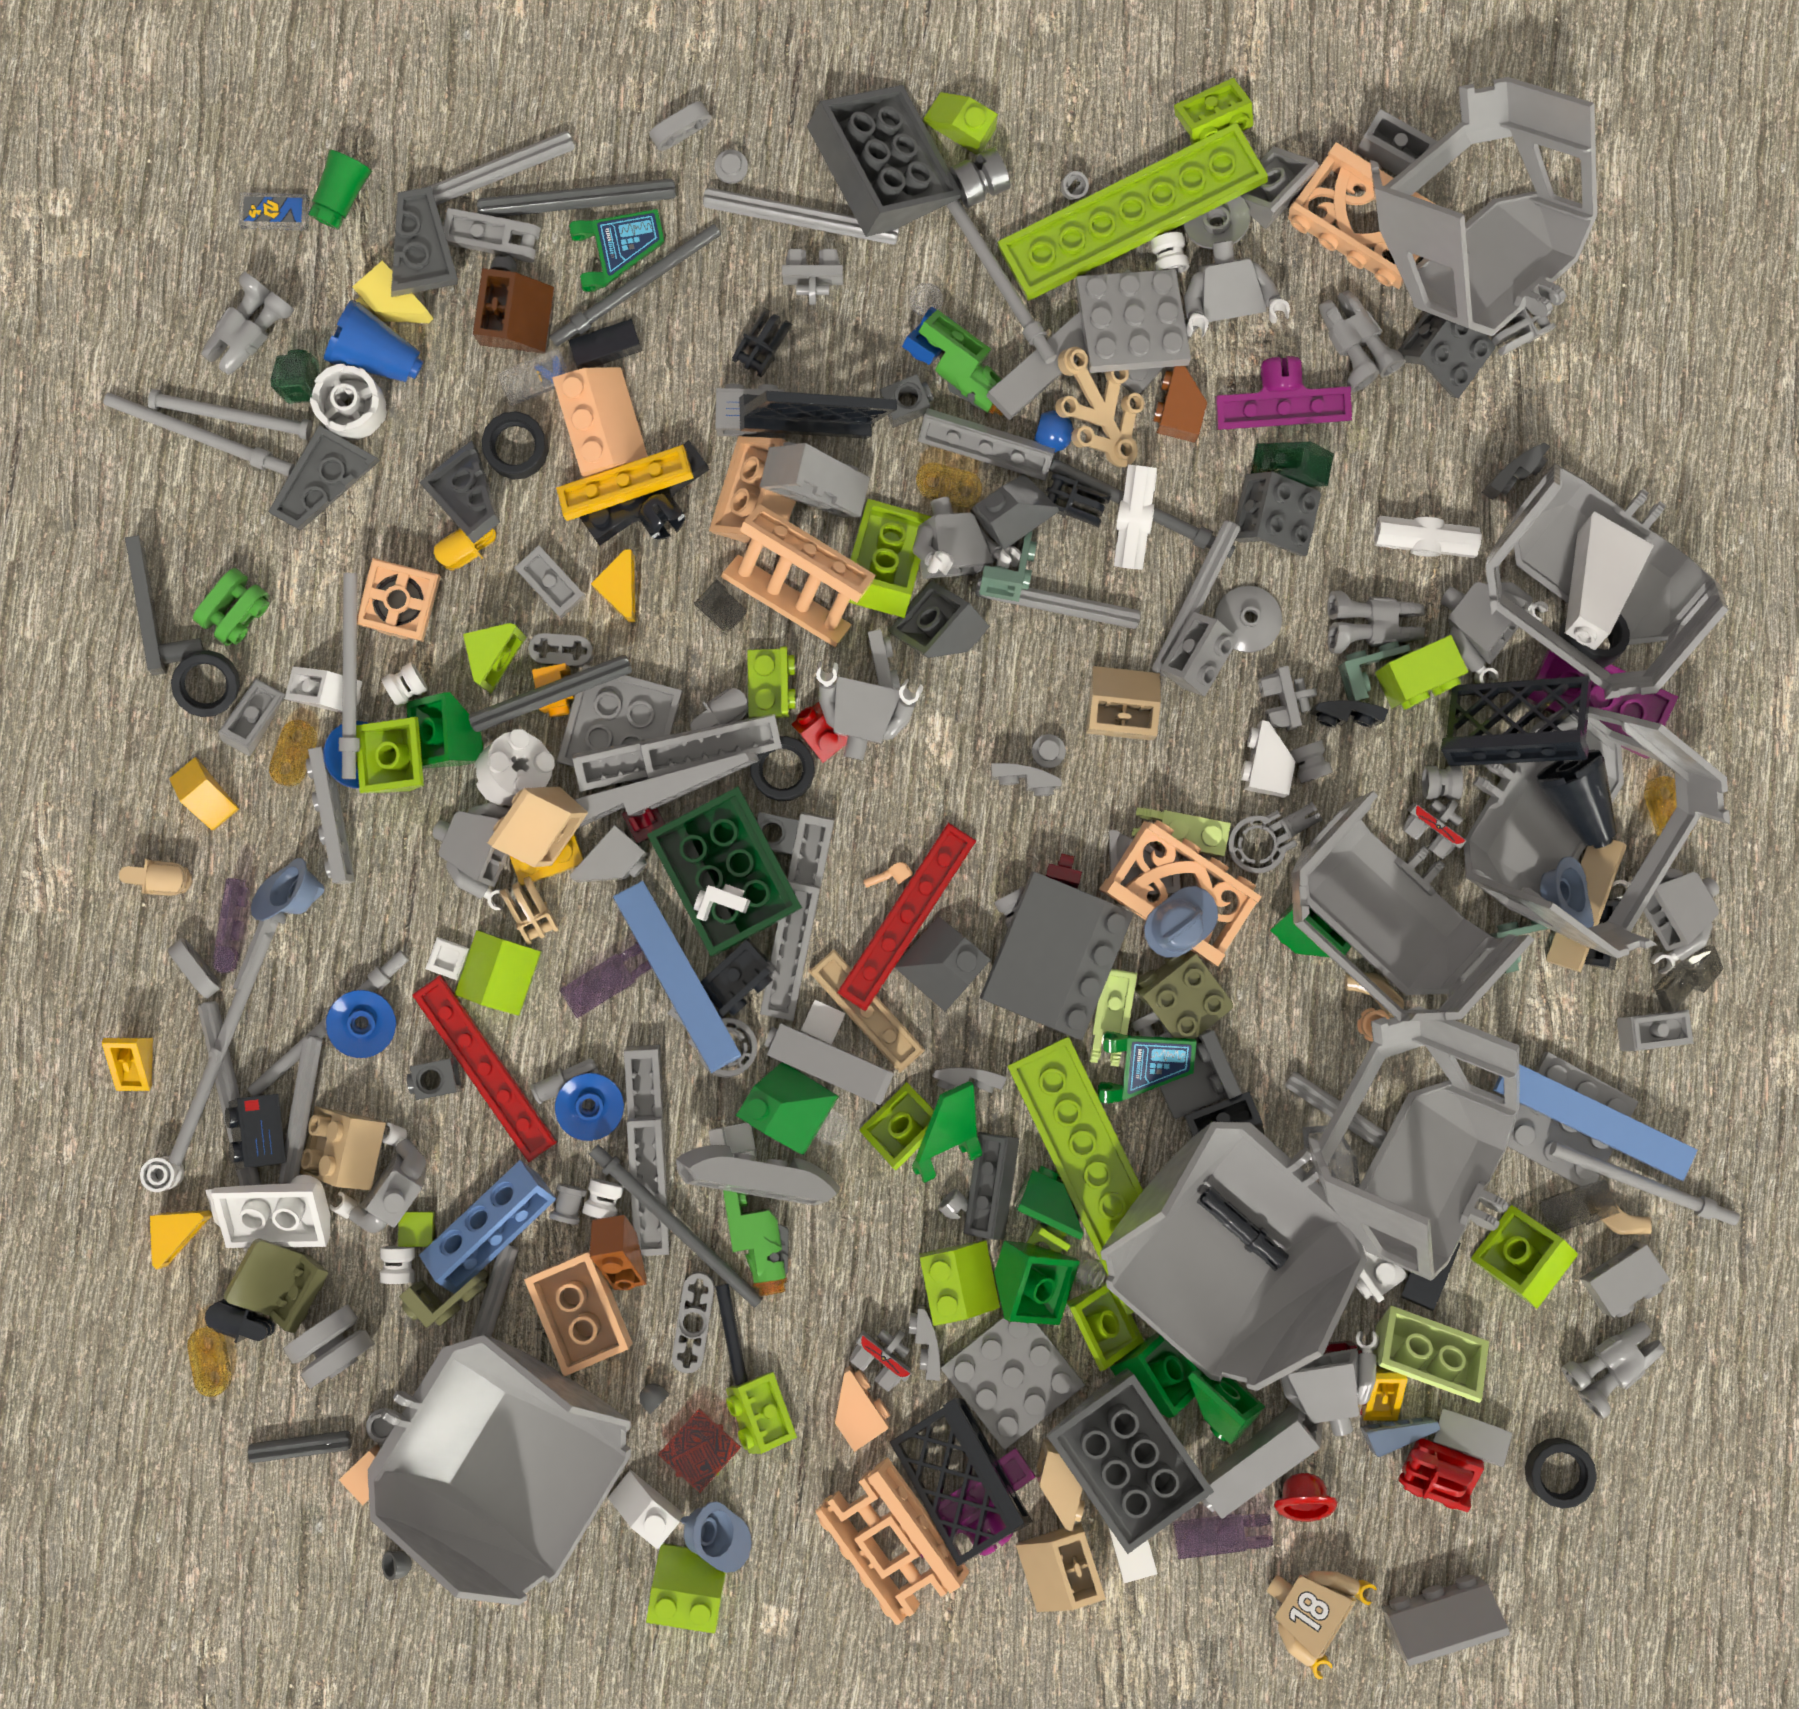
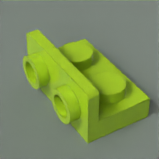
M1234 77L1174 105L1175 116L1190 135L1191 145L1236 122L1242 132L1254 125L1252 101Z
M780 646V649L747 650L749 719L774 714L775 718H790V709H796L795 688L789 689V675H795V655H788L787 646Z
M768 1372L741 1385L726 1388L728 1410L733 1417H736L740 1428L738 1431L739 1441L742 1447L748 1450L749 1454H762L797 1438L774 1372Z

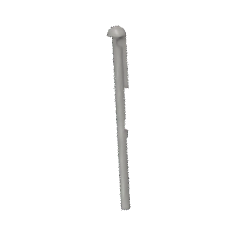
M280 912L267 920L259 921L233 986L237 991L214 1048L211 1047L209 1051L207 1065L168 1159V1162L179 1166L182 1164L278 923L284 925L286 923L284 912Z

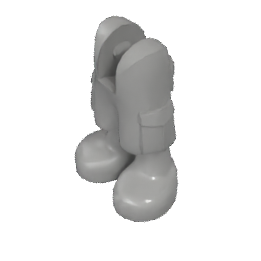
M245 271L239 277V284L244 290V297L237 309L228 307L215 325L216 329L201 352L204 358L209 362H213L220 357L229 345L230 348L219 363V369L228 375L241 367L247 358L255 354L269 338L265 331L274 322L290 317L295 310ZM264 304L262 312L255 321H250L249 318Z
M1346 290L1339 293L1338 299L1348 319H1343L1338 308L1330 299L1319 305V311L1329 330L1330 341H1332L1338 354L1350 357L1353 371L1347 379V386H1351V392L1354 393L1371 384L1378 374L1381 377H1386L1394 373L1405 364L1406 360L1401 352L1389 348L1380 339L1379 336L1382 329L1368 310L1364 309L1359 298L1351 291ZM1361 346H1368L1375 359V363L1367 356Z
M1341 590L1331 591L1329 594L1327 612L1330 619L1343 620L1365 617L1368 620V624L1333 623L1328 631V648L1331 653L1340 654L1348 648L1350 643L1365 639L1371 647H1379L1396 641L1398 643L1418 641L1425 637L1424 627H1399V617L1424 616L1423 604L1370 596L1366 603L1350 599Z
M1645 1321L1628 1327L1619 1335H1613L1594 1348L1593 1354L1595 1357L1582 1363L1569 1361L1561 1367L1564 1376L1571 1386L1580 1391L1578 1395L1582 1401L1602 1420L1611 1412V1407L1607 1401L1610 1393L1617 1386L1626 1390L1630 1388L1637 1380L1642 1378L1646 1373L1645 1370L1661 1357L1666 1350L1660 1340L1653 1341L1642 1349H1638L1637 1345L1652 1332ZM1605 1367L1608 1368V1374L1591 1384V1379Z

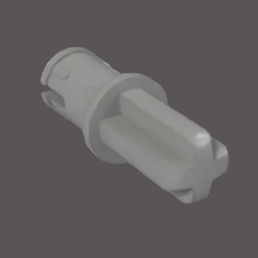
M589 1058L565 1070L559 1068L557 1069V1074L531 1084V1091L537 1103L540 1105L544 1101L557 1096L563 1084L576 1075L582 1073L599 1074L595 1061Z

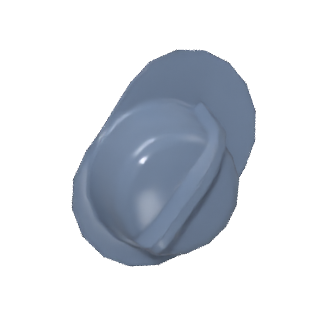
M1571 856L1563 857L1556 869L1542 875L1540 895L1547 901L1556 904L1587 928L1593 927V913L1584 870L1577 859Z
M296 858L262 883L252 900L251 914L256 920L260 921L267 920L280 912L303 914L324 893L325 887L307 870L304 859Z
M1196 886L1184 887L1172 894L1147 917L1144 925V934L1149 947L1156 954L1164 957H1179L1193 949L1216 926L1218 909L1214 898L1206 890Z
M717 1501L709 1502L704 1507L694 1510L689 1516L681 1518L680 1522L685 1525L684 1541L689 1550L698 1554L716 1569L725 1573L735 1572L749 1558L751 1550L749 1528L739 1516L725 1505Z

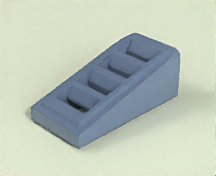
M1420 1417L1360 1427L1370 1451L1377 1457L1384 1456L1441 1429L1438 1422L1431 1417Z

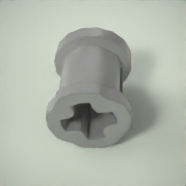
M558 1183L556 1189L559 1193L555 1209L550 1212L549 1218L563 1223L578 1225L580 1219L577 1215L581 1199L586 1196L587 1190Z

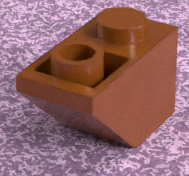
M1175 366L1172 371L1166 369L1161 389L1167 392L1164 403L1158 401L1153 421L1159 423L1156 433L1195 443L1200 434L1207 401L1185 366Z
M619 1215L592 1220L590 1258L614 1290H630L636 1286L647 1285L637 1232L626 1216Z

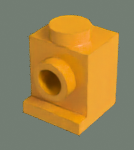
M566 663L533 669L535 689L562 679L566 675H571L570 668ZM574 695L539 708V710L544 714L549 713L550 717L570 714L569 709H571L569 700L574 699Z

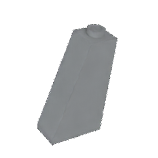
M780 1023L778 1029L771 1028L764 1046L769 1048L768 1056L878 1105H881L894 1075L892 1070L783 1023Z
M1291 1404L1205 1477L1214 1492L1202 1500L1204 1505L1211 1512L1216 1511L1221 1519L1225 1518L1320 1449L1323 1423L1311 1422L1306 1413L1301 1412L1296 1406Z

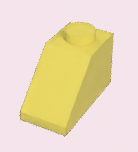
M383 260L352 286L359 296L355 301L361 303L370 312H374L381 321L429 324L433 320L428 310L413 293L391 297L393 271Z

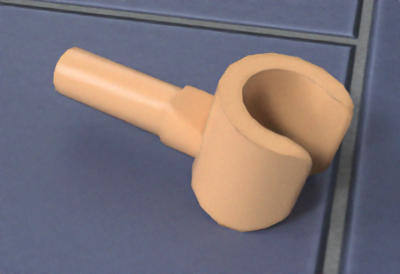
M899 862L888 870L883 871V873L863 881L865 887L868 888L893 876L899 885L911 877L913 872L906 863Z

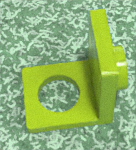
M1039 1222L1026 1242L1031 1244L1044 1242L1049 1245L1050 1250L1061 1253L1063 1249L1068 1251L1071 1246L1068 1240L1065 1239L1066 1233L1049 1225L1046 1227Z

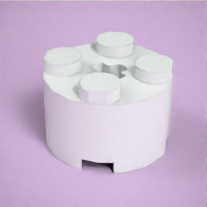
M337 364L326 368L316 377L314 381L316 384L312 390L310 403L316 417L334 434L348 441L358 440L370 436L385 421L387 410L383 392L364 369ZM351 398L353 401L347 406L345 401Z
M514 729L512 732L504 733L487 746L475 762L474 768H476L478 779L476 783L477 788L488 801L499 806H512V799L520 790L547 786L552 776V769L555 766L554 757L539 739L523 729Z

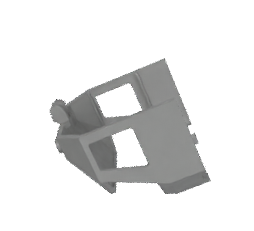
M1510 77L1494 79V86L1474 89V83L1459 86L1461 122L1385 186H1382L1378 162L1370 160L1379 230L1411 296L1413 307L1489 336H1494L1525 307L1533 315H1539L1544 318L1551 313L1553 309L1552 304L1558 306L1564 302L1566 297L1564 289L1553 282L1578 261L1597 217L1594 103ZM1512 136L1536 190L1535 192L1493 199L1466 223L1465 215L1411 196L1470 145ZM1538 145L1578 157L1581 160L1582 204L1554 194ZM1412 254L1424 259L1416 265Z
M1554 463L1512 515L1487 557L1485 567L1491 615L1497 610L1585 676H1589L1594 683L1604 689L1605 699L1620 698L1623 695L1640 693L1641 695L1657 693L1729 610L1721 585L1689 556L1650 529L1651 525L1665 509V504L1660 501L1653 505L1642 522L1633 516L1635 511L1646 501L1649 494L1646 490H1640L1626 509H1623L1587 481ZM1594 511L1646 540L1654 546L1620 614L1626 620L1630 631L1628 645L1667 640L1661 654L1647 670L1609 673L1503 595L1499 570L1501 562L1514 548L1516 565L1565 602L1569 603L1577 533Z
M1589 706L1586 742L1589 750L1601 751L1605 759L1612 802L1624 784L1621 745L1662 762L1675 772L1677 807L1609 920L1587 928L1556 904L1547 901L1540 895L1542 875L1556 869L1563 857L1571 856L1578 860L1586 847L1538 785V773L1555 761L1511 763L1508 768L1502 764L1485 765L1489 771L1502 777L1497 787L1488 779L1477 777L1473 783L1491 797L1465 838L1466 878L1508 909L1586 947L1615 958L1629 955V951L1642 947L1646 949L1657 945L1648 938L1631 933V930L1700 816L1730 824L1729 810L1724 809L1723 793L1728 792L1727 777L1664 725ZM1563 709L1559 710L1558 712L1552 714L1547 718L1549 720L1553 719ZM1570 715L1557 727L1562 731L1577 730L1578 720ZM1599 720L1621 725L1623 731L1631 737L1612 731ZM1542 721L1533 726L1530 733L1537 732L1545 724Z
M1374 791L1347 802L1301 852L1291 873L1293 923L1398 1021L1461 1020L1534 939L1530 935L1516 936L1513 934H1509L1504 938H1494L1466 920L1429 884L1445 867V864L1440 859L1434 862L1421 877L1414 868L1427 857L1429 852L1427 847L1423 845L1405 862L1370 832L1361 820L1370 810L1373 801L1378 797ZM1309 907L1404 995L1448 994L1447 1001L1439 1009L1403 1010L1305 920L1309 915Z
M1418 1006V1007H1414V1008H1411V1009H1408V1010H1428V1009H1425V1008H1423V1007ZM1386 1017L1371 1021L1373 1043L1319 1142L1308 1137L1311 1158L1328 1203L1364 1246L1365 1251L1432 1281L1448 1265L1470 1220L1490 1231L1498 1228L1500 1223L1497 1218L1476 1209L1479 1202L1499 1213L1506 1211L1509 1206L1506 1200L1485 1190L1506 1151L1520 1108L1519 1045L1456 1020L1398 1021L1395 1017L1388 1020ZM1426 1046L1449 1080L1408 1093L1358 1188L1332 1177L1328 1164L1385 1058ZM1456 1058L1502 1076L1504 1078V1098L1471 1085Z

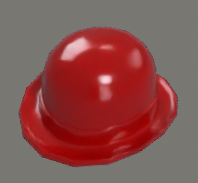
M1297 1473L1287 1478L1284 1482L1282 1498L1275 1501L1274 1508L1287 1519L1298 1522H1313L1330 1516L1337 1508L1338 1501L1334 1497L1328 1496L1326 1485L1319 1476L1311 1473Z

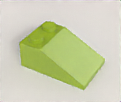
M867 499L850 560L876 576L858 603L851 599L849 603L905 618L921 561L912 550L919 525L932 516Z

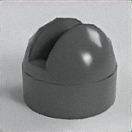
M498 255L491 262L490 269L517 272V263L509 255L506 257Z
M651 1383L641 1390L640 1403L651 1414L670 1394L659 1384Z
M395 1550L386 1552L383 1555L382 1570L387 1580L401 1579L408 1575L412 1568V1560L406 1552Z

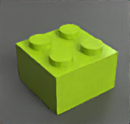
M1449 635L1387 663L1377 670L1375 675L1391 709L1402 705L1403 710H1406L1430 698L1428 692L1432 691L1435 697L1461 684L1459 678L1468 673V670L1452 635Z

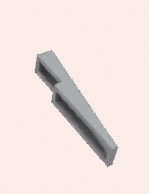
M771 714L572 754V760L581 792L642 777H648V779L742 753L759 754L781 749L782 745L775 715Z
M742 753L574 799L588 812L577 829L624 807L628 816L642 815L646 813L645 810L648 808L653 810L758 762V756L756 753Z
M806 812L800 814L788 881L802 909L778 922L770 961L776 969L769 974L773 981L765 987L760 1011L761 1015L794 1020L835 818Z
M661 1045L627 1046L624 1050L630 1174L668 1208ZM631 1194L633 1228L637 1232L641 1255H669V1228Z

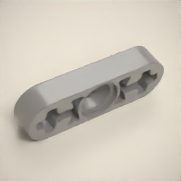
M701 1271L689 1275L684 1282L672 1353L673 1365L682 1373H693L698 1370L705 1355L715 1283L709 1274ZM697 1279H702L703 1285L708 1287L709 1290L708 1292H703L700 1297V1304H707L706 1310L700 1306L686 1307V1301L694 1302L695 1290L690 1289V1284H695ZM689 1313H698L703 1318L701 1330L691 1332L686 1329L684 1318ZM681 1335L689 1339L701 1338V1344L694 1341L692 1354L698 1356V1360H692L689 1366L684 1365V1359L679 1357V1353L685 1352L688 1340L681 1341Z

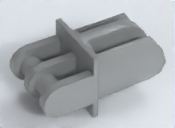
M1525 307L1506 325L1512 322L1515 324L1498 333L1492 339L1494 346H1497L1518 334L1521 335V337L1498 350L1499 355L1503 356L1525 343L1530 344L1533 340L1550 332L1556 327L1555 323L1551 324L1547 317L1543 318L1539 315H1534V317L1530 318L1527 312L1529 309ZM1538 322V324L1541 327L1539 331L1534 325V323Z
M731 688L721 692L707 703L704 701L703 704L707 710L691 721L690 728L691 730L742 720L748 713V701L744 693L739 689Z

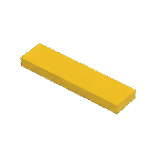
M680 445L556 487L563 517L566 521L682 483L694 477L687 451L684 445Z

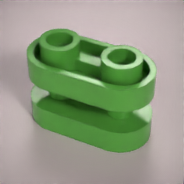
M232 568L219 580L193 615V621L204 629H208L215 624L217 628L214 632V637L225 646L232 643L235 645L240 643L248 633L247 626L254 618L261 617L270 604L267 601L269 594L259 585L255 584L248 590L245 588L248 577L237 568ZM237 598L238 601L236 602V604L231 608V610H230V611L227 613V615L225 616V615H224L225 611L229 608V606H230V605L233 603V601Z

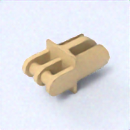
M145 859L144 868L126 866L119 871V879L123 883L141 885L142 893L149 895L176 896L180 893L183 894L191 887L193 882L192 874L189 870L174 862Z
M528 876L524 878V882L535 905L532 906L519 882L513 884L512 889L523 910L521 913L507 888L500 890L499 893L516 921L517 930L520 931L527 945H530L533 939L539 936L542 939L546 937L545 933L551 930L557 932L559 928L547 907V903L542 900L532 879ZM546 917L548 921L540 924L538 920ZM533 923L534 928L527 931L525 926Z

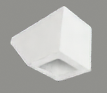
M1262 720L1257 724L1256 728L1251 727L1247 747L1252 748L1250 761H1244L1241 780L1245 781L1244 790L1284 798L1290 793L1296 761L1270 722Z

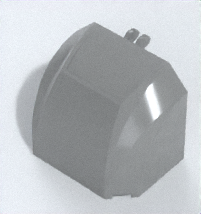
M1211 1122L1193 1136L1166 1163L1135 1200L1102 1248L1101 1258L1106 1260L1107 1288L1207 1377L1221 1382L1223 1377L1246 1382L1247 1389L1258 1391L1323 1356L1367 1259L1362 1244L1328 1203L1323 1187L1316 1182L1319 1177L1315 1166L1307 1173L1301 1168L1302 1165L1310 1160V1150L1304 1148L1291 1159L1250 1122ZM1210 1186L1214 1187L1222 1197L1245 1215L1248 1220L1258 1228L1263 1227L1268 1232L1267 1236L1289 1254L1285 1264L1280 1269L1278 1268L1277 1271H1274L1254 1252L1249 1253L1244 1248L1245 1244L1197 1203L1200 1195Z
M482 1335L443 1347L413 1396L404 1391L397 1390L392 1397L394 1401L401 1406H406L403 1413L400 1414L386 1408L381 1415L382 1419L395 1426L368 1468L370 1520L455 1598L519 1606L527 1600L525 1593L543 1580L551 1583L559 1576L631 1457V1448L626 1445V1432L631 1429V1421L567 1376L564 1377L562 1373L502 1341Z

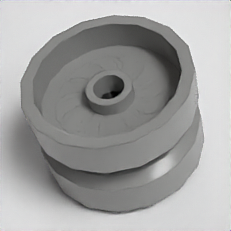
M349 1304L332 1313L283 1348L292 1364L300 1363L312 1354L316 1357V1360L304 1367L300 1374L309 1389L328 1377L332 1379L358 1361L357 1357L375 1345L366 1330H358L346 1339L342 1336L345 1331L356 1324L358 1319Z

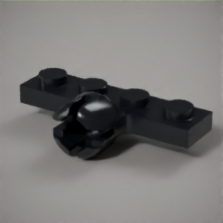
M689 440L682 445H684L687 451L693 479L579 517L599 546L637 521L642 523L652 538L658 540L671 537L663 526L667 521L676 533L682 528L685 515L675 502L673 496L710 470L707 463Z

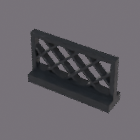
M765 391L761 395L743 394L739 397L740 431L867 439L872 436L871 424L897 410V400L781 391Z
M1589 676L1465 684L1453 687L1446 738H1442L1441 751L1449 766L1588 759L1589 747L1586 742L1591 679ZM1581 688L1580 696L1570 704L1560 697L1568 689ZM1543 690L1548 694L1536 706H1533L1526 700L1534 691ZM1500 693H1510L1513 698L1500 709L1491 702ZM1476 695L1480 700L1465 711L1460 706L1461 696ZM1556 701L1564 709L1553 719L1549 720L1541 712ZM1521 703L1529 712L1515 723L1507 714ZM1487 705L1495 713L1483 724H1480L1473 716ZM1570 715L1578 720L1577 730L1562 731L1557 727ZM1535 717L1545 724L1540 730L1533 733H1527L1522 729ZM1501 719L1511 726L1503 734L1492 735L1488 731ZM1467 721L1477 728L1468 736L1456 737L1457 730Z
M963 1398L952 1399L944 1404L943 1408L890 1441L892 1448L957 1566L963 1565L1015 1531L1033 1522ZM943 1417L946 1418L951 1427L948 1442L931 1438L935 1422ZM927 1428L925 1436L918 1434ZM912 1437L924 1440L920 1459L908 1457L902 1443ZM955 1437L957 1438L960 1445L954 1444ZM930 1442L947 1447L942 1466L926 1462ZM953 1449L965 1452L968 1458L965 1473L948 1468ZM912 1463L918 1465L917 1472ZM924 1467L941 1471L937 1491L927 1489L923 1485L921 1479ZM973 1468L977 1476L971 1475ZM947 1473L964 1477L960 1497L943 1493ZM970 1479L983 1484L986 1490L983 1504L966 1500ZM929 1494L935 1496L934 1503ZM941 1498L958 1502L954 1522L942 1519L939 1514ZM990 1499L993 1502L995 1508L989 1506ZM964 1504L981 1509L977 1529L960 1524ZM987 1511L999 1514L1006 1528L997 1534L983 1531ZM947 1526L952 1527L951 1534H950V1532H949ZM958 1529L976 1534L973 1548L963 1555L955 1543ZM981 1536L989 1538L980 1544Z

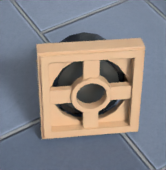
M372 558L357 614V625L377 630L389 636L393 635L401 639L410 638L424 642L441 576ZM395 575V577L386 579V580L378 587V589H376L377 585H378L380 582H382L385 578Z

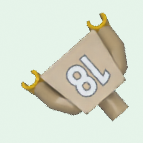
M1313 1571L1308 1576L1300 1575L1294 1585L1276 1575L1266 1592L1282 1603L1275 1615L1276 1620L1279 1622V1634L1288 1653L1305 1666L1310 1667L1317 1679H1322L1324 1677L1317 1667L1320 1664H1327L1332 1668V1664L1325 1655V1652L1357 1601L1355 1598L1365 1605H1370L1372 1602L1363 1597V1592L1366 1588H1372L1376 1591L1377 1588L1367 1580L1358 1581L1336 1571Z

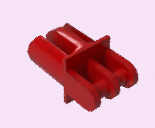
M1418 1449L1412 1450L1410 1454L1412 1460L1406 1462L1404 1466L1406 1472L1399 1475V1482L1408 1488L1421 1492L1424 1499H1426L1428 1493L1460 1504L1462 1496L1467 1490L1466 1486L1473 1479V1473L1439 1460L1437 1451H1434L1432 1455Z

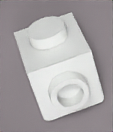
M725 884L723 890L708 885L706 892L700 890L694 910L699 911L697 914L698 919L706 921L713 902L746 913L750 900L743 898L745 891Z

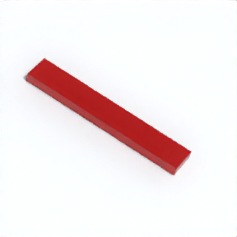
M948 822L837 994L863 1011L868 1009L976 843L975 839Z
M439 975L412 994V996L529 1163L558 1143V1141L460 1000L454 995L455 993L442 975Z

